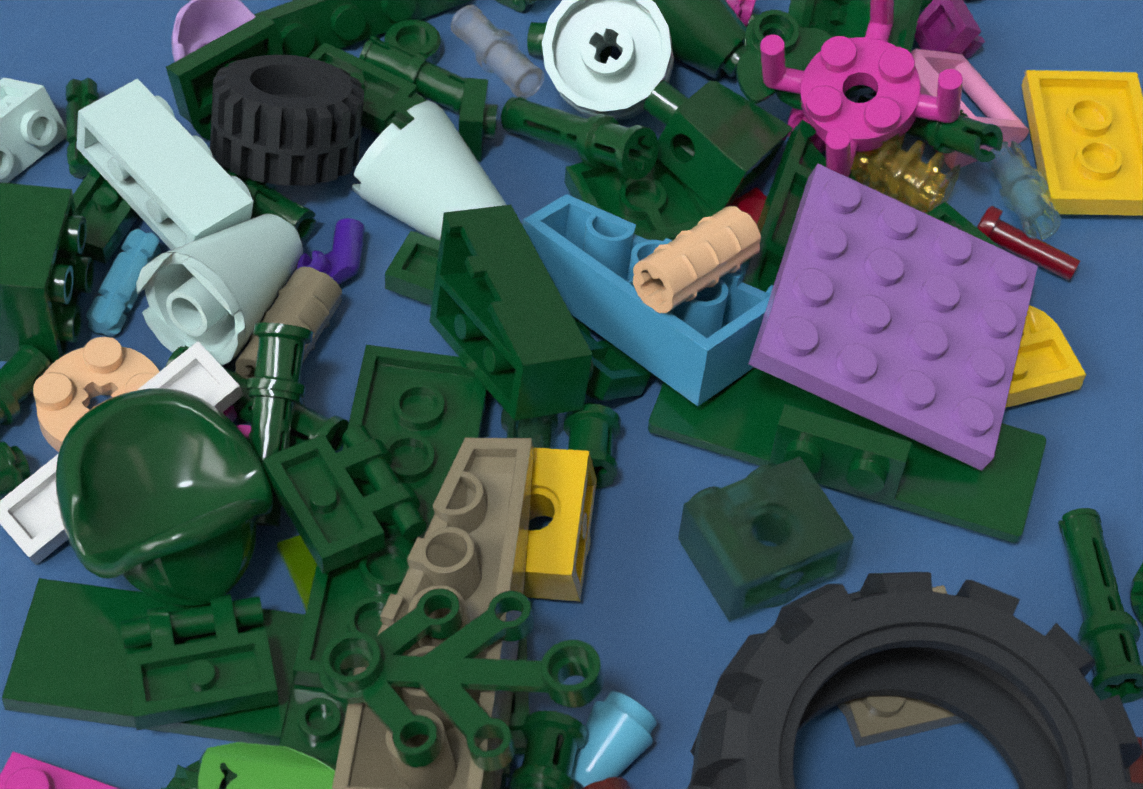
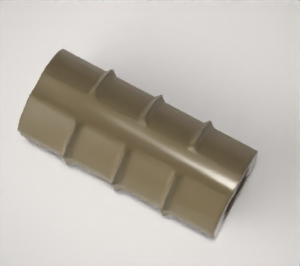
M300 267L295 270L285 287L278 290V298L270 310L264 313L262 321L294 325L313 331L312 342L306 344L304 348L303 362L308 354L315 350V343L323 330L330 327L329 321L342 302V289L337 282L329 275L311 267ZM253 334L235 362L236 373L246 379L254 377L259 338Z

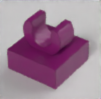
M933 0L918 18L915 39L922 50L962 54L965 58H971L985 43L983 37L978 36L981 30L963 0Z

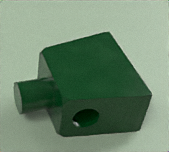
M662 80L653 89L643 105L645 111L666 125L658 139L659 152L657 158L716 212L730 206L768 169L793 129L787 123L716 81L707 82L688 98L665 80Z

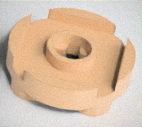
M110 337L94 338L85 347L65 354L56 360L35 381L33 386L37 417L44 438L59 452L70 428L81 416L91 410L86 407H88L92 398L99 395L114 397L138 390L160 371L145 355L131 348L121 347L117 340Z

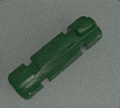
M88 77L82 81L73 78L65 86L66 100L68 101L66 106L67 142H69L67 162L70 174L78 179L87 176L93 167L77 149L78 111L99 100L97 83Z

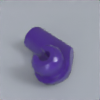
M351 218L337 221L332 251L324 254L321 251L313 250L312 258L307 253H304L300 257L296 269L300 267L314 268L319 272L329 275L338 285L356 276L360 270L365 226L360 221Z

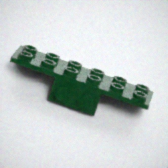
M755 367L699 406H696L663 382L648 423L649 432L1012 543H1018L1023 534L1047 441L1043 435L1001 423L994 458L981 471Z

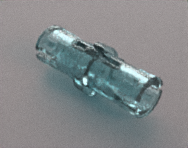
M1005 141L1000 151L993 148L990 150L996 157L994 160L987 162L1002 186V189H999V195L1005 206L1017 214L1026 236L1036 240L1037 232L1032 225L1034 224L1041 240L1052 236L1061 225V216L1045 191L1048 190V184L1042 173L1030 166L1021 145L1014 141L1011 142L1010 148L1014 153L1013 155L1007 141Z

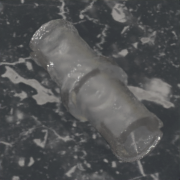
M475 5L465 6L455 14L451 22V31L458 38H461L475 53L476 62L485 72L495 73L511 88L512 93L517 97L528 98L540 89L544 81V72L519 50L517 39L509 31L499 30Z

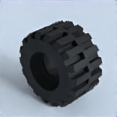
M264 55L229 63L228 67H223L217 72L213 80L211 153L216 156V161L221 166L230 168V172L263 183L287 186L315 185L316 183L336 180L338 176L347 175L352 171L353 166H357L359 160L364 104L362 84L358 79L352 77L349 72L341 68L301 56Z

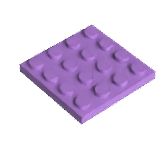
M817 164L808 177L749 365L982 471L994 458L1038 266L825 166Z

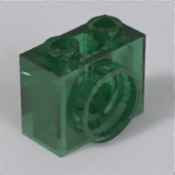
M799 456L779 465L775 463L762 465L752 471L745 479L725 487L712 486L696 493L683 505L678 540L730 622L761 608L784 605L795 599L803 590L843 574L854 536ZM759 541H769L777 546H767Z

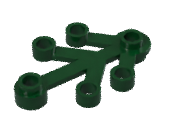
M438 588L430 590L419 599L415 609L374 638L366 633L357 631L343 633L335 637L324 649L318 668L322 687L332 699L345 704L364 702L392 734L398 757L407 766L424 767L435 761L441 751V740L435 723L427 716L414 715L391 686L421 688L466 738L473 763L486 771H496L507 766L514 757L515 745L509 726L500 719L490 718L466 690L548 693L554 702L562 706L580 708L589 704L598 696L604 683L599 654L594 647L581 640H565L553 645L544 654L542 661L474 658L498 639L518 641L525 638L532 631L534 616L530 601L524 594L517 591H505L496 595L489 603L488 610L460 629L463 624V613L458 597L447 589ZM446 608L451 610L447 616L440 619L429 617L437 609ZM509 611H519L522 613L514 621L506 622L500 620L501 616ZM426 635L436 639L448 638L424 656H402L405 651ZM355 668H366L363 672L359 674L347 676V674ZM572 676L586 678L577 684H563L566 679ZM423 734L429 736L428 740L419 747L411 748L405 746L406 742L415 735ZM499 738L503 740L502 744L492 751L479 749L480 744L486 739Z

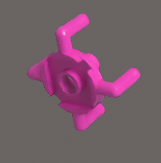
M870 0V21L865 37L847 38L836 36L828 39L821 47V51L810 61L805 71L785 66L784 41L780 36L768 35L760 43L764 84L771 89L801 94V106L805 118H808L809 122L816 128V134L826 142V167L846 177L850 174L856 151H870L882 147V141L892 138L898 133L899 137L902 136L913 125L916 117L952 123L960 115L963 83L961 73L955 69L942 71L938 76L937 97L921 94L920 78L915 67L913 55L905 48L896 47L888 43L894 22V0ZM857 85L868 86L877 93L872 100L865 103L852 102L844 94L849 88Z

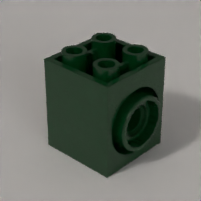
M0 182V361L7 362L21 345L26 344L42 352L51 364L49 366H51L56 360L65 355L68 342L76 343L78 341L82 319L79 301L81 293L89 294L91 292L94 281V259L92 256H85L84 247L87 224L84 216H77L72 189Z

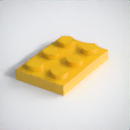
M1026 70L1021 87L1046 214L1143 216V95L1137 72Z

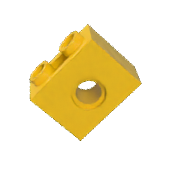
M548 448L533 449L529 521L539 516H547L553 519L546 527L540 530H528L523 592L527 598L581 601L586 558L591 543L590 527L597 483L589 451Z

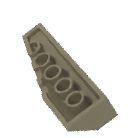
M532 438L464 439L433 504L435 515L424 538H417L407 558L409 569L397 595L390 594L380 615L382 626L378 634L415 609L419 599L426 592L433 589H447L458 597L463 613V624L460 629L488 610L489 603L496 595L505 591H517L523 594L534 449ZM446 608L437 609L429 617L440 619L447 616L451 610ZM509 611L503 614L500 620L506 622L514 621L521 616V612ZM426 635L405 651L402 656H424L448 638L436 639ZM498 639L474 658L517 660L519 640L504 641ZM355 668L354 675L363 672L366 668ZM391 686L414 715L427 716L436 725L441 740V751L435 761L424 767H410L399 759L392 734L364 702L348 704L332 789H500L503 768L496 771H486L477 767L471 759L466 738L421 688ZM466 690L490 718L500 719L509 726L513 691ZM423 734L415 735L406 742L405 746L411 748L419 747L428 740L429 736ZM499 738L486 739L480 744L479 749L492 751L498 748L503 740Z

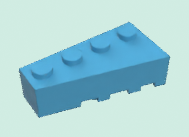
M568 194L523 219L522 225L571 315L696 406L701 405L754 368L749 365V361L773 285L766 292L742 282L744 272L737 270L735 273H728L721 277L713 287H707L698 292L692 301L683 302L668 313H658L653 308L644 304L638 296L633 285V267L639 261L654 253V250L659 245L668 244L672 240L667 238L664 241L644 239L635 235V224Z

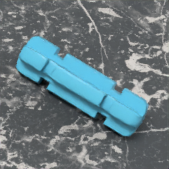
M135 229L128 234L121 247L125 252L117 255L98 291L102 296H97L93 300L86 314L89 321L88 327L93 332L102 333L108 337H113L120 332L127 319V316L123 313H127L132 309L138 297L136 282L141 269L161 252L158 245L159 238L152 232L145 233L140 229Z

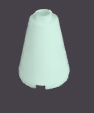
M429 100L417 104L407 111L415 119L402 130L391 123L367 149L354 172V176L361 184H354L352 188L362 199L424 235L439 241L444 212L507 205L445 111Z
M263 214L157 255L141 269L136 282L137 295L145 289L149 307L142 312L147 325L159 341L172 353L180 346L191 347L199 341L221 366L230 362L241 352L253 334L254 324L261 322L264 313L269 310L279 295L278 290L285 286L296 269L297 263L303 255V247L297 230L292 224L279 216Z

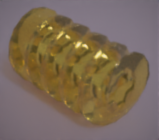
M906 132L900 137L898 133L892 138L882 141V147L870 151H856L850 172L855 176L857 182L925 214L944 201H947L961 170L959 164L946 175L942 173L945 154L937 152L927 163L921 161L926 143L920 140L915 142L907 151L902 150Z

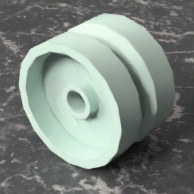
M562 0L549 17L542 40L545 69L564 101L582 115L588 117L604 114L614 117L616 120L631 119L645 111L643 105L653 89L662 80L669 83L674 66L669 26L658 6L652 0ZM607 46L617 47L621 52L618 60L609 56L606 64L601 63V51Z

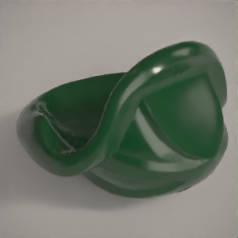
M141 389L119 394L103 401L86 412L74 423L62 442L57 458L56 495L59 512L69 542L80 563L86 570L103 579L116 578L122 575L130 584L143 593L174 605H206L211 603L210 598L223 596L230 592L244 575L254 552L256 519L270 513L273 508V494L267 475L255 451L240 429L227 416L207 401L188 392L176 389Z

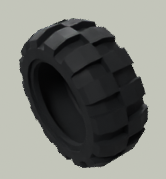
M930 572L869 573L860 591L848 594L843 584H826L781 607L775 624L765 633L748 636L717 682L690 751L694 756L691 781L687 789H795L793 752L797 732L822 712L838 704L868 696L889 695L919 699L942 707L964 719L994 745L1011 769L1020 789H1143V783L1131 781L1129 767L1143 754V751L1119 694L1100 701L1085 679V676L1096 664L1094 658L1057 623L1044 636L1013 616L1020 601L1019 598L973 580H965L956 595L933 592Z

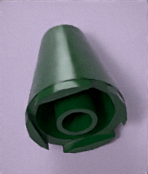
M652 0L658 6L669 26L674 58L714 79H718L724 74H727L730 78L736 76L738 60L746 51L744 45L746 26L727 0Z

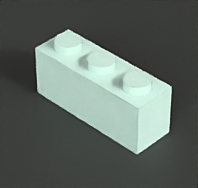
M138 78L78 111L77 149L171 250L251 219L253 200L246 185L238 177L230 176L214 160L207 144L200 137L192 136L177 121L169 104L162 97L154 96Z

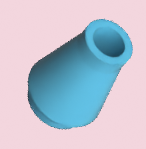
M615 691L610 692L604 702L596 701L585 725L587 730L586 742L583 748L576 751L571 778L575 782L576 789H605L653 743V738L650 734L657 725V721L646 708L632 698Z

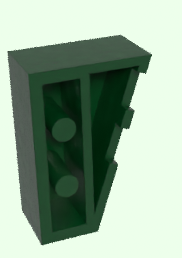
M512 205L444 212L430 311V324L514 421L582 410L587 384L593 375V354Z

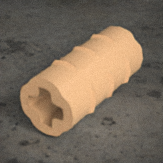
M735 206L725 207L711 217H703L697 226L687 231H681L676 236V239L668 244L659 245L654 250V253L642 259L633 267V285L638 296L644 304L653 308L658 313H668L683 302L692 301L698 292L707 287H713L726 274L735 273L740 269L741 264L759 253V243L761 240L759 229L748 213L741 211Z

